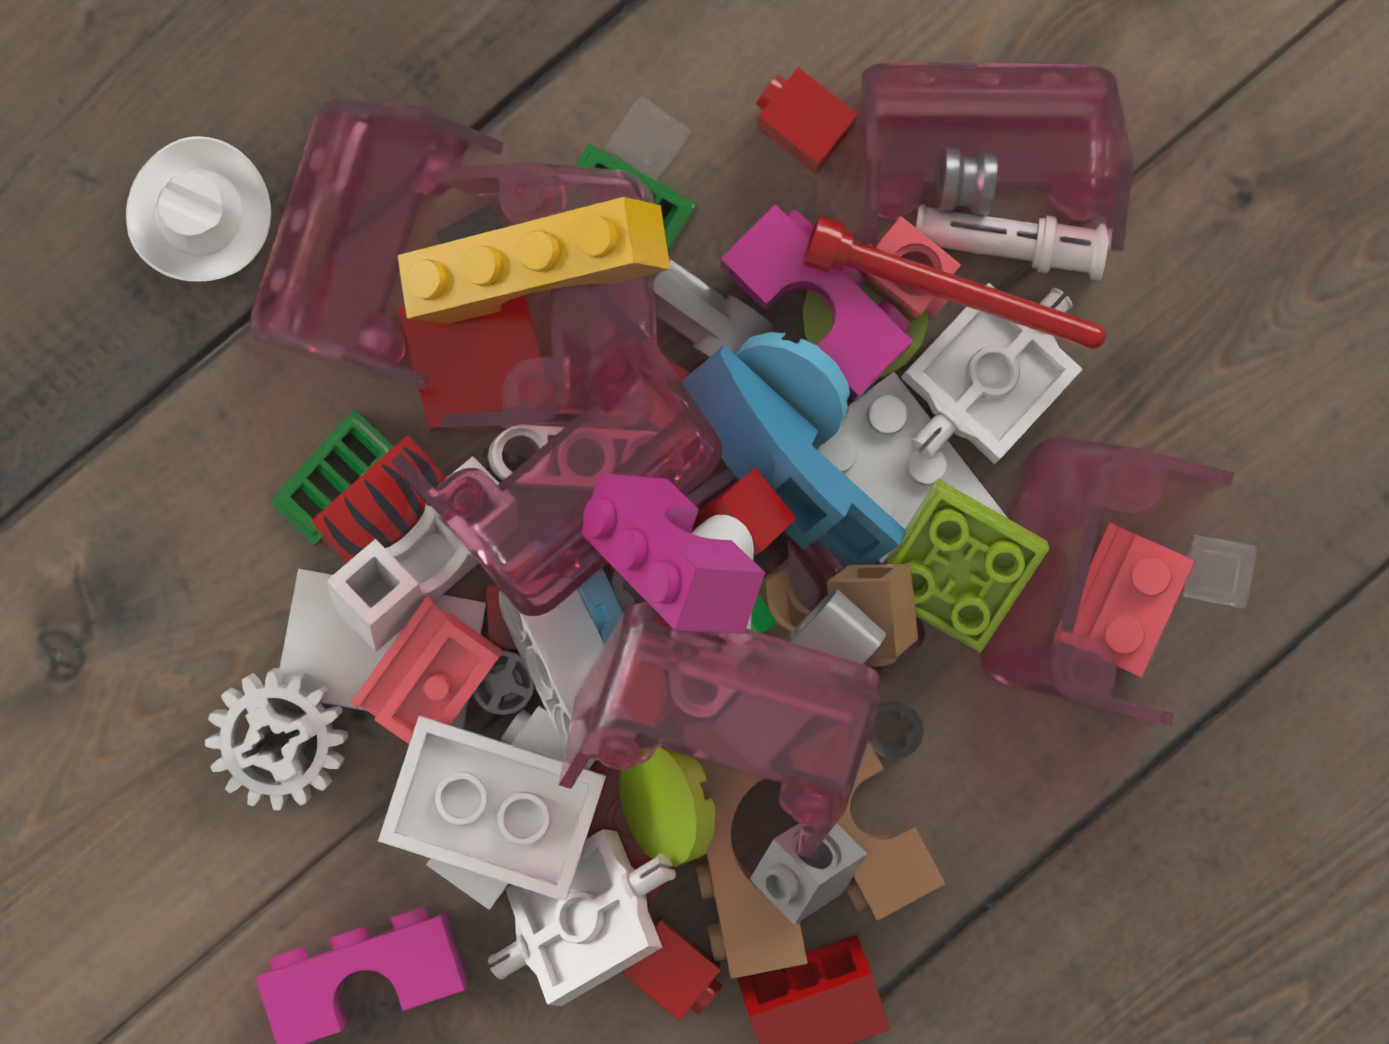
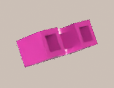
M775 204L720 259V269L764 312L780 297L792 291L805 290L820 296L827 303L833 322L831 331L817 346L837 363L848 381L849 397L856 402L909 349L913 340L905 332L911 325L903 314L890 302L884 299L877 305L860 288L865 279L857 269L844 266L842 271L830 268L829 272L825 273L802 265L813 226L798 211L793 209L786 215Z
M600 473L592 498L587 502L583 513V526L580 533L674 630L744 634L765 572L732 540L710 539L691 534L699 509L668 479Z
M427 905L420 906L390 917L393 925L392 929L369 936L367 927L364 925L329 937L332 945L331 949L308 956L304 945L269 957L271 969L263 971L255 979L276 1044H305L341 1032L349 1024L341 1000L342 986L347 976L356 971L371 970L388 978L397 992L402 1011L464 991L469 985V980L446 911L430 916Z

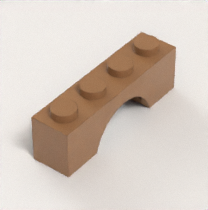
M713 714L706 717L693 715L679 717L682 734L671 735L670 737H673L690 749L702 765L707 779L706 782L700 783L704 799L713 798L716 810L715 832L706 852L707 859L695 861L702 900L715 899L719 922L707 924L714 962L726 960L731 979L808 964L800 922L794 925L750 880L752 874L740 863L732 848L731 828L736 809L745 794L755 784L771 774L769 760L760 768L755 769L708 726L707 723Z

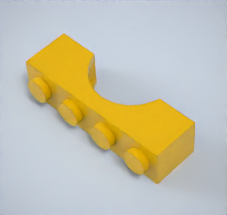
M627 197L593 204L397 255L407 319L451 324L502 311L501 304L539 291L576 285L614 284L671 270L661 205Z

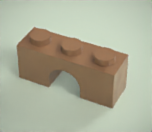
M910 564L848 565L827 581L828 594L837 588L886 633L885 639L862 666L877 667L892 664L897 661L898 656L918 640ZM758 565L765 572L758 594L777 623L750 642V666H759L811 612L802 606L793 592L789 565Z
M849 711L783 747L790 760L782 763L779 767L796 798L799 799L809 794L817 811L823 809L867 853L866 858L845 889L858 913L869 907L878 921L946 884L918 831L911 823L883 836L867 834L858 829L854 824L850 812V802L855 789L867 778L884 770L854 712Z

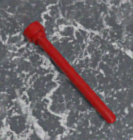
M821 215L818 216L803 257L802 265L828 273L830 268L842 271L844 266H848L1090 349L1100 347L1106 339L1104 328L1097 323L853 241L855 234L844 231V223Z

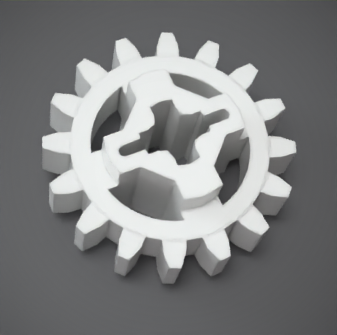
M273 668L267 673L265 685H262L260 679L252 673L242 679L245 695L239 690L232 687L221 695L229 710L216 709L209 715L208 720L215 726L220 727L221 730L205 739V746L212 749H220L222 754L210 766L212 772L229 770L232 778L228 781L225 788L229 793L234 792L242 785L250 789L247 805L254 807L264 795H270L273 810H281L287 803L288 794L291 793L294 800L301 806L312 798L309 783L314 788L324 791L332 782L324 768L339 769L344 763L345 758L332 749L333 746L342 744L348 739V732L341 729H333L331 723L343 710L341 706L325 709L321 701L326 696L328 688L322 685L312 693L304 689L306 674L303 672L296 674L287 684L283 681L280 668ZM279 699L290 701L305 712L300 714L282 707ZM247 709L248 714L245 717L250 727L246 738L237 743L239 720ZM296 729L299 730L283 747L279 744L272 746L267 744L260 748H255L271 731L274 734L283 731L287 734ZM317 735L316 755L307 770L305 764L308 761L303 751L307 740ZM255 765L270 771L274 779L260 775L250 766Z

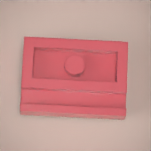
M1109 522L1056 639L1143 678L1196 561Z
M427 596L351 701V704L356 708L361 706L374 715L376 722L407 744H410L418 716L420 715L451 725L503 652L502 649L451 613L447 615L433 605L434 601Z

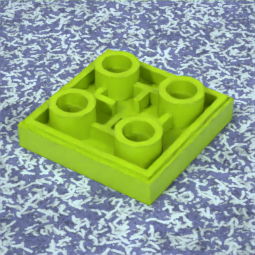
M937 478L906 526L899 546L889 553L883 564H910L916 617L981 653L1048 552L1049 544L1047 540Z

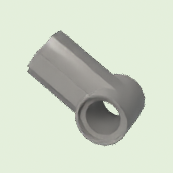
M672 260L669 261L671 270L659 272L639 303L640 307L692 342V349L705 360L711 357L723 345L735 354L737 349L750 337L774 330V326L754 309L731 295H728L726 298L706 285L705 282Z

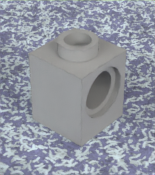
M822 809L774 838L750 880L795 925L843 894L866 858L867 853Z

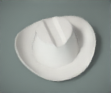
M201 136L177 140L153 155L141 168L133 181L126 207L128 235L139 256L158 272L184 281H211L240 271L255 258L262 248L268 235L271 221L269 194L260 173L253 163L232 145L218 139Z

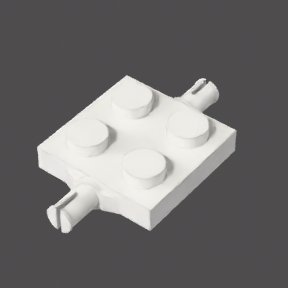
M990 283L986 285L988 287L994 288ZM1052 288L1050 293L1039 304L1051 307L1064 292L1057 288ZM1066 296L1055 309L1066 313L1072 308V301ZM966 307L901 377L928 402L935 415L918 435L911 439L912 445L918 450L935 433L936 437L921 452L926 458L932 459L934 454L955 433L960 437L968 439L991 462L996 464L1083 369L1059 348L1054 336Z
M602 829L585 840L565 902L515 885L505 888L515 915L517 938L512 944L488 957V963L495 965L490 968L498 979L503 980L508 975L528 965L537 975L547 1005L563 1006L661 949V942L647 909L646 894L675 878V870L669 869V867L673 866L672 862L665 855L659 854L653 860L634 870L629 863L617 831Z

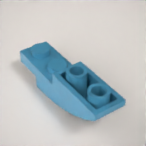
M725 345L684 379L680 387L712 445L738 480L755 467L759 470L796 517V520L784 532L803 550L817 540L847 567L848 565L875 564L899 546L905 529L812 446L819 430Z

